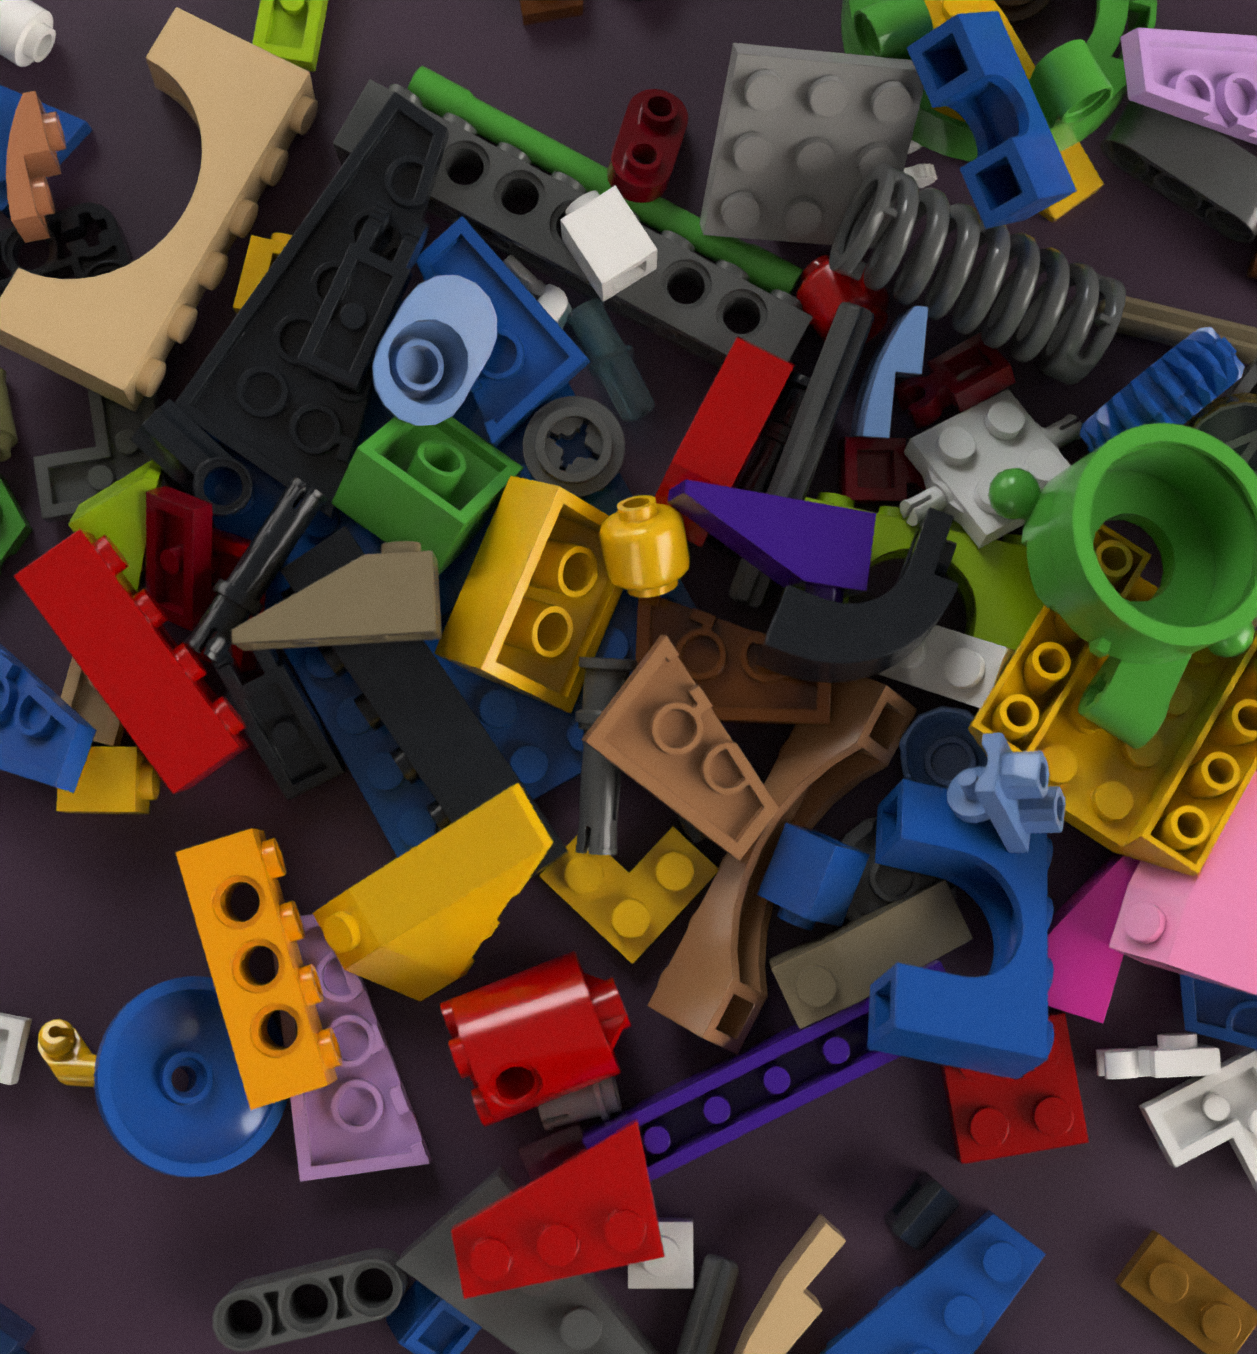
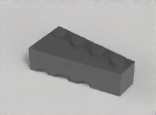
M502 1165L402 1252L395 1264L518 1354H661L592 1272L464 1299L451 1229L454 1225L520 1187Z

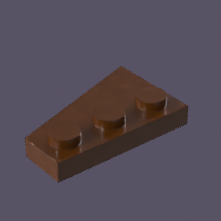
M661 596L638 598L636 667L660 635H667L679 654L678 658L695 684L699 685L712 704V710L720 722L830 726L831 683L795 679L756 665L766 637L765 633L746 629L721 620L715 615L695 608L691 609L663 599Z

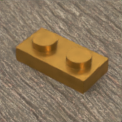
M1153 1229L1114 1280L1206 1354H1236L1257 1326V1310Z

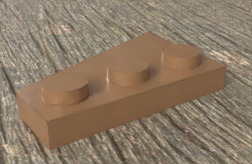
M660 635L581 740L726 853L740 861L779 807L738 744L732 741L711 708L712 704L701 687L696 685L678 658L677 650L667 635Z

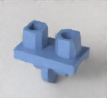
M1003 733L983 734L981 744L987 754V766H978L961 771L949 785L947 802L956 817L964 822L979 823L990 819L1009 853H1026L1029 849L1031 833L1062 832L1066 807L1065 796L1060 786H1048V762L1042 751L1012 752Z

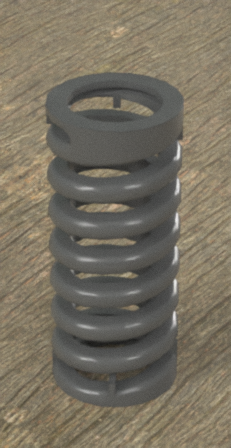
M880 163L870 172L852 199L836 233L829 259L831 270L859 281L865 269V286L873 291L882 289L899 266L907 249L914 225L927 214L926 229L910 250L897 276L893 293L895 301L905 306L910 305L919 297L938 263L946 237L957 228V240L940 263L926 291L923 307H928L927 317L939 320L948 313L959 297L952 318V326L957 332L969 334L984 320L981 336L982 342L992 349L999 348L1012 336L1010 352L1013 359L1026 363L1035 358L1042 350L1040 357L1042 373L1068 386L1078 383L1088 375L1107 350L1118 328L1126 302V289L1123 282L1112 277H1104L1095 272L1091 266L1082 262L1069 264L1063 252L1052 247L1039 249L1033 237L1022 232L1010 235L1005 225L986 229L974 207L965 203L950 205L945 193L935 188L919 191L914 177L886 163ZM897 198L896 210L888 207L890 202ZM884 218L890 221V223L881 235L866 266V263L862 262L861 259L873 242ZM987 243V254L968 279L977 250ZM1017 257V267L1000 288L1008 262ZM1046 271L1047 280L1034 294L1038 276ZM1076 285V295L1064 308L1068 289ZM1105 299L1104 314L1095 315L1097 304ZM1092 323L1098 324L1099 328L1086 350L1081 351L1080 349L1087 338Z

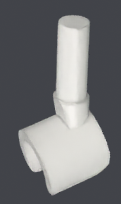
M513 255L508 256L503 261L528 291L538 299L537 301L558 325L563 328L572 313V308L564 291L552 284L545 285Z

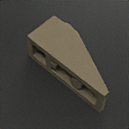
M396 541L384 543L381 545L380 554L362 555L233 628L232 643L242 650L248 651L442 639L438 560L433 551H421L420 542Z
M942 879L770 958L769 962L799 1029L869 997L870 985L897 962L923 967L973 938L946 880Z

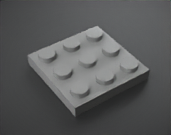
M733 43L699 222L703 235L833 245L836 233L852 199L870 172L882 162L902 172L904 171L924 90L912 60ZM897 198L891 201L888 207L894 209ZM883 218L869 248H875L890 221Z

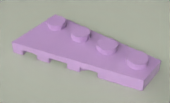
M1140 27L1121 36L1128 99L1130 101L1257 145V36Z

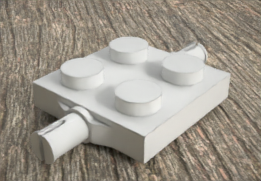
M1007 389L910 438L904 453L922 475L926 490L900 503L902 517L906 518L909 516L907 523L911 526H916L921 522L929 507L954 516L953 520L963 527L978 548L989 544L1025 524L1024 519L1010 520L999 516L991 508L988 491L994 477L1005 469L1021 468L1029 471L1038 480L1040 490H1042L1056 475L1071 466L1060 453L1059 448L1081 438L1079 433L1082 423L1080 421L1075 423L1077 417L1073 414H1068L1063 419L1045 428L1041 427L1032 419L1010 390Z

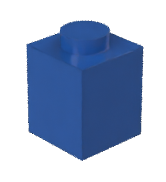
M785 823L757 895L779 905L780 908L776 916L800 928L813 930L816 922L842 926L870 854L820 831Z

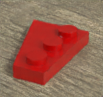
M638 1119L628 1123L611 1136L587 1150L584 1149L558 1167L529 1184L517 1188L452 1227L451 1234L464 1299L665 1257Z

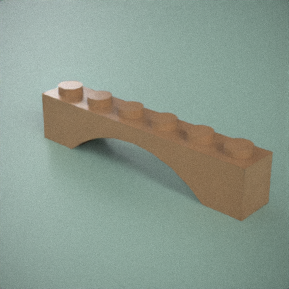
M867 677L849 682L831 683L830 726H794L789 738L780 748L778 759L764 783L779 809L740 861L728 853L721 860L718 872L698 910L692 915L688 929L672 960L659 978L658 986L647 1005L648 1007L701 1038L738 1054L768 997L765 959L767 932L774 903L757 894L785 823L812 829L833 804L860 782L887 767L899 746L903 733L909 727L917 711L913 705L887 685Z

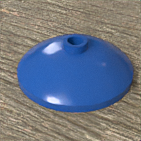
M187 976L174 978L154 985L136 995L111 1021L102 1038L96 1057L94 1070L95 1096L100 1115L107 1130L119 1147L141 1165L165 1175L186 1178L203 1177L218 1174L240 1165L252 1157L271 1137L282 1118L288 1100L287 1098L252 1110L250 1109L212 977ZM270 1016L267 1024L268 1034L273 1042L284 1046L283 1035L274 1018ZM176 1068L183 1069L189 1077L188 1087L183 1092L177 1090L172 1084V1074Z

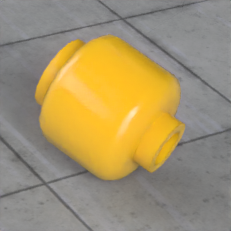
M650 495L633 496L622 500L617 504L618 511L603 521L599 533L609 579L614 585L626 589L631 596L637 598L655 597L672 591L678 585V579L687 572L690 564V553L681 513L672 506L656 503V498Z

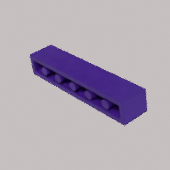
M934 960L921 967L946 973L941 961ZM869 996L856 1004L801 1029L795 1024L612 1115L609 1120L604 1122L602 1120L584 1129L582 1140L586 1149L616 1133L618 1129L638 1119L649 1179L652 1181L901 1056L867 1049Z

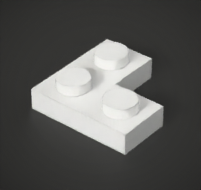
M1248 1048L1221 1062V1075L1194 1076L1138 1106L1169 1165L1176 1168L1229 1140L1257 1193V1049Z

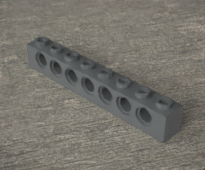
M369 79L333 141L340 164L343 165L395 91L447 127L449 132L448 141L427 207V211L450 224L455 223L463 216L487 244L509 256L513 255L522 263L719 369L738 336L791 363L808 333L813 316L803 312L801 301L794 296L777 289L772 290L770 294L749 283V275L738 266L725 260H718L714 264L695 254V247L684 237L668 230H663L660 235L643 225L642 227L658 250L656 270L602 302L565 243L559 237L561 232L560 219L567 216L565 213L567 207L585 194V188L577 180L562 172L554 171L552 176L531 166L530 158L524 152L508 143L499 142L496 147L477 137L475 128L454 114L445 113L443 117H440L423 108V103L419 97L400 85L390 84L389 88H386ZM463 166H474L483 172L481 177L470 185H460L451 180L453 173ZM517 195H528L538 202L531 212L523 215L513 214L505 208L506 203ZM632 211L638 219V221L640 222L639 216L634 211ZM690 282L700 289L702 296L694 303L681 304L671 298L668 290L676 283ZM744 311L755 319L757 327L750 333L737 334L726 327L723 319L731 312Z

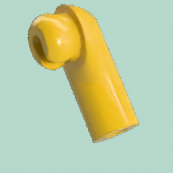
M53 1019L46 1022L38 1033V1050L57 1080L67 1086L94 1087V1070L97 1055L91 1052L78 1031L66 1020Z

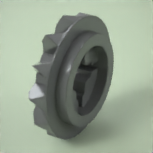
M582 396L561 397L545 404L529 421L523 438V455L532 478L538 482L560 486L579 498L603 491L620 472L625 454L624 434L617 418L603 404ZM587 425L585 430V448L592 452V456L598 458V460L596 461L590 457L588 459L577 457L572 465L568 464L566 470L563 471V449L556 445L555 440L549 437L552 436L558 440L561 438L572 440L576 433H580L583 426Z

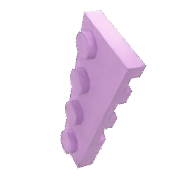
M314 915L301 916L305 938L297 940L304 966L313 964L317 971L324 1000L315 1005L322 1028L331 1027L336 1035L342 1055V1066L334 1068L338 1080L333 1083L290 1097L300 1182L430 1164L432 1162L431 1155L363 978L344 970L335 952L326 942L323 931ZM273 952L275 974L277 975L279 962L276 954ZM280 1010L284 1047H289L297 1037L298 1026L291 1014Z

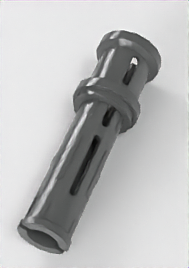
M579 657L578 666L585 670L582 709L576 711L575 722H578V729H584L583 737L628 679L630 672L634 671L637 660ZM583 742L579 826L575 851L578 853H587L589 851L591 855L617 854V821L621 770L585 742Z

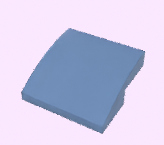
M914 306L900 313L883 335L867 366L858 392L850 437H890L895 377L908 378L922 374L928 307Z

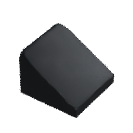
M921 1172L884 1215V1221L898 1237L914 1249L921 1250L956 1211L959 1201L927 1172L924 1174Z

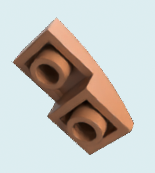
M36 91L26 92L21 96L10 130L6 161L7 199L11 221L25 243L50 238L45 215L55 214V208L46 177L61 174L56 151L67 149L64 132L57 112L46 113Z

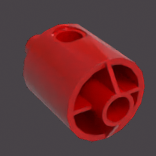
M575 950L440 1003L445 1023L453 1038L448 1041L453 1060L461 1078L469 1076L475 1087L471 1090V1095L484 1127L621 1073L613 1048L622 1030L631 1027L629 1017L613 977L602 980L584 973Z

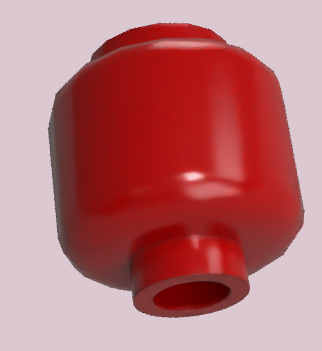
M829 255L816 258L804 269L801 275L802 284L797 291L796 297L802 303L803 312L813 316L810 326L825 343L839 305L842 302L853 303L874 313V322L865 342L866 344L883 329L887 322L888 315L886 310L889 304V294L885 286L878 291H873L864 284L865 269L860 280L857 281L847 275L843 276L831 270Z

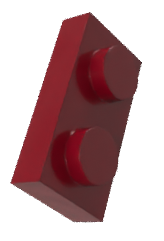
M165 485L146 492V590L162 608L169 622L190 631L194 630L212 602V503Z

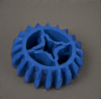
M1212 327L1199 328L1114 395L1082 424L1079 436L1088 446L1086 450L1091 453L1116 435L1141 425L1153 423L1185 424L1242 377L1245 366L1236 356V349L1225 337L1221 338Z

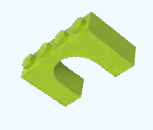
M819 492L817 499L808 497L804 499V501L866 511L854 508L855 501L851 500L850 497L836 493ZM881 506L879 512L876 513L870 567L891 559H905L915 530L920 523L916 526H911L907 523L909 516L903 518L900 508ZM953 521L947 540L957 544L945 575L951 581L959 583L957 590L962 598L966 614L965 634L1016 650L1044 605L1037 597L1031 581L1027 560V547L1021 544L1022 535L1005 534L1002 541L994 540L978 548L963 527L956 521ZM782 587V592H781L780 599H781V597H782V595H783V592H784V590H785V588H783V587ZM849 597L843 598V603L848 604Z

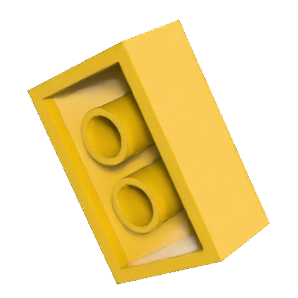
M510 476L434 654L480 677L571 714L584 684L585 670L578 666L579 657H595L623 592V588L614 585L607 575L599 537L600 527L609 516L560 486Z

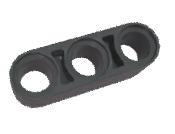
M1129 101L1101 142V150L1107 159L1221 235L1240 243L1252 242L1257 236V157L1215 130Z
M373 1248L249 1278L237 1283L217 1304L212 1316L213 1330L217 1339L226 1348L240 1352L260 1349L379 1320L390 1315L399 1305L409 1283V1274L395 1265L400 1257L396 1252L387 1248ZM369 1268H378L385 1271L393 1283L392 1294L384 1298L369 1296L360 1284L361 1272ZM303 1284L319 1286L327 1296L328 1309L322 1313L305 1311L297 1300L298 1287ZM238 1300L254 1302L263 1314L262 1326L257 1329H248L241 1326L233 1314L234 1303Z

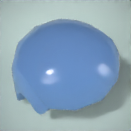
M940 706L919 714L903 733L899 742L904 778L948 789L951 781L961 771L978 766L986 767L988 758L967 729L975 716L968 710Z

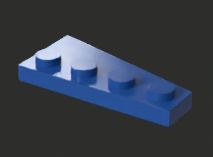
M988 1210L927 1260L925 1267L902 1286L894 1287L877 1301L878 1305L851 1328L848 1329L846 1327L826 1343L827 1347L819 1354H974L1046 1254L992 1211Z

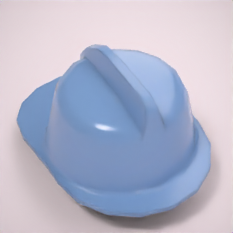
M458 275L434 276L418 284L406 297L384 333L372 364L374 388L383 406L397 419L415 426L436 425L452 417L462 405L489 359L497 339V314L490 297L476 282Z

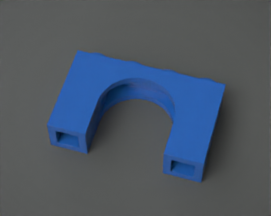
M902 779L877 805L875 863L942 878L964 890L981 908L990 925L994 954L988 975L982 977L959 976L898 962L870 985L867 1049L1019 1079L1048 1060V1055L1054 1041V1027L1052 1022L1048 1020V991L1054 975L1053 962L1048 957V929L1053 918V902L1047 896V870L1052 861L1053 843L1047 837V833H1031L1028 852L1009 853L990 819L984 822L970 823L956 817L947 802L948 789Z

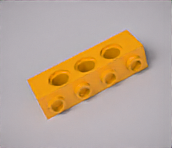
M251 828L175 852L250 1109L252 1110L309 1092L338 1080L334 1068L342 1066L339 1043L331 1027L323 1029L315 1004L323 1002V991L314 965L304 966L297 940L305 938L304 927L295 902L285 903L278 877L286 875V867L277 840L275 838L266 840L264 830ZM243 883L252 885L257 890L260 898L257 913L247 921L241 920L233 913L230 903L232 893ZM260 946L271 949L276 954L279 962L278 973L268 984L257 981L249 970V959L252 953ZM276 1010L286 1011L296 1020L298 1026L297 1037L289 1047L276 1044L268 1034V1020Z

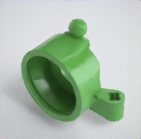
M1172 423L1146 424L1128 429L1116 435L1056 475L1042 490H1040L1038 480L1029 471L1021 468L1005 469L999 472L991 481L988 491L991 508L1001 517L1010 520H1025L1021 544L1027 547L1028 568L1037 597L1048 608L1059 614L1076 634L1089 643V650L1092 654L1099 658L1107 654L1109 655L1085 689L1078 706L1079 714L1134 749H1139L1159 730L1167 715L1169 702L1192 653L1207 647L1214 655L1223 658L1237 657L1243 654L1253 643L1255 630L1252 621L1257 617V475L1233 449L1222 441L1203 431L1184 425ZM1108 520H1125L1141 527L1154 540L1161 554L1163 575L1159 589L1149 601H1129L1122 598L1105 576L1093 547L1095 534L1104 522Z

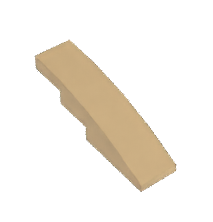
M821 1213L779 1266L744 1326L733 1354H786L823 1311L817 1297L807 1287L844 1245L846 1240L840 1230Z

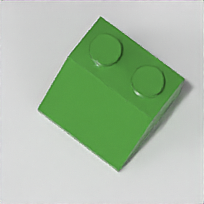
M394 417L357 447L331 504L351 517L358 525L369 530L386 543L396 541L420 542L421 551H433L438 560V572L440 575L467 549L496 509L510 476L519 477L524 467L453 417L436 425L415 426Z

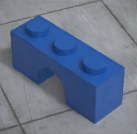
M998 11L956 14L907 47V51L932 108L949 107L955 110L966 121L974 135L977 145V158L959 169L986 229L1024 221L1077 191Z

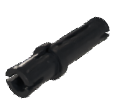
M292 476L289 479L288 486L226 581L219 578L212 589L217 595L190 636L184 640L186 645L201 654L214 632H217L203 654L206 655V658L219 665L223 662V657L232 645V629L246 622L250 615L255 617L261 612L264 606L259 602L273 582L321 506L327 501V498L322 493L311 487L300 506L295 509L307 491V488H305L306 482Z

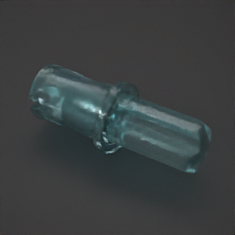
M599 298L593 299L573 309L567 315L566 320L574 329L591 361L588 371L591 376H599L621 419L625 422L636 421L649 414L655 408V401L631 359L634 349L632 345H624L604 308L602 300Z

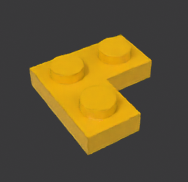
M672 826L630 873L611 855H591L589 851L587 853L576 852V835L566 846L569 852L549 865L539 877L633 964L717 874L718 868Z

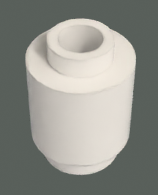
M0 0V55L20 67H26L34 61L40 62L45 59L53 48L56 39L52 14L31 0Z

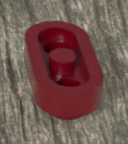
M648 89L634 95L628 104L607 170L610 186H616L626 200L637 203L651 202L661 197L667 189L688 124L687 109L675 95L664 90ZM635 159H637L638 161H640V162H642V163H649V164H641V163L637 162Z

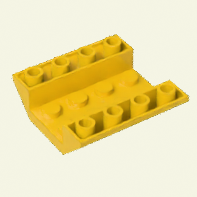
M1102 524L1095 534L1093 547L1105 576L1122 598L1129 601H1149L1159 588L1140 577V574L1152 555ZM1044 604L967 729L985 754L986 752L981 744L982 736L985 733H1003L1012 752L1042 751L1048 762V786H1060L1066 799L1064 820L1113 853L1190 876L1197 875L1257 770V630L1254 634L1253 643L1243 654L1237 657L1223 658L1214 655L1207 647L1192 653L1169 702L1167 715L1159 730L1144 746L1134 749L1078 712L1079 702L1085 689L1109 655L1107 654L1099 658L1092 654L1089 650V643L1076 634L1059 614Z

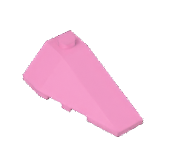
M1257 770L1197 875L1190 876L1140 861L1128 884L1109 948L1150 966L1257 996Z

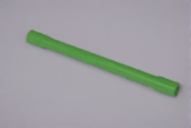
M421 66L412 77L408 90L419 97L423 103V108L440 117H443L445 113H451L464 119L475 128L478 135L497 145L499 142L508 143L524 152L530 158L532 164L551 174L554 171L562 172L574 178L585 188L586 193L596 190L601 195L612 188L607 178L608 168L479 100L466 88L425 66ZM662 197L646 203H637L625 199L630 209L639 216L640 222L661 233L663 230H668L684 237L695 247L696 252L715 262L725 260L738 266L749 275V283L770 294L772 290L777 289L791 295L803 273L802 268L757 244H749L735 237L703 235L699 224L700 217Z

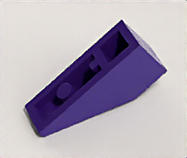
M684 480L669 489L667 503L783 588L789 585L837 603H843V598L867 591L876 513L692 480Z

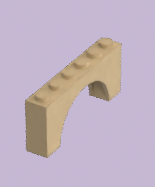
M178 7L173 11L147 54L146 61L155 87L178 102L191 116L201 133V168L194 193L185 212L173 229L153 249L122 268L102 275L81 279L49 278L18 268L0 297V345L134 412L144 396L152 397L159 389L167 368L164 361L175 342L182 344L191 334L197 320L198 312L195 309L206 289L212 291L221 282L228 265V257L226 256L237 236L244 238L250 232L258 214L259 206L257 201L267 184L275 186L282 177L288 162L287 150L297 133L304 135L309 130L318 109V101L315 100L309 71Z

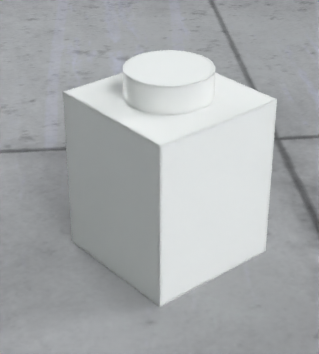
M616 186L601 195L596 190L585 193L565 210L567 216L560 219L562 240L602 302L656 270L658 250Z

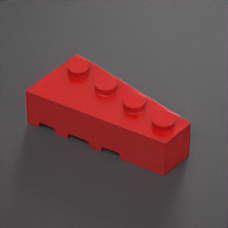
M79 529L13 576L170 791L175 794L191 789L253 745V742L243 731L246 725L231 703L223 695L218 698L203 677L207 672L189 646L184 642L177 645L162 624L167 622L168 618L153 596L145 588L137 592L122 573V571L129 567V564L107 535L96 539L92 533Z

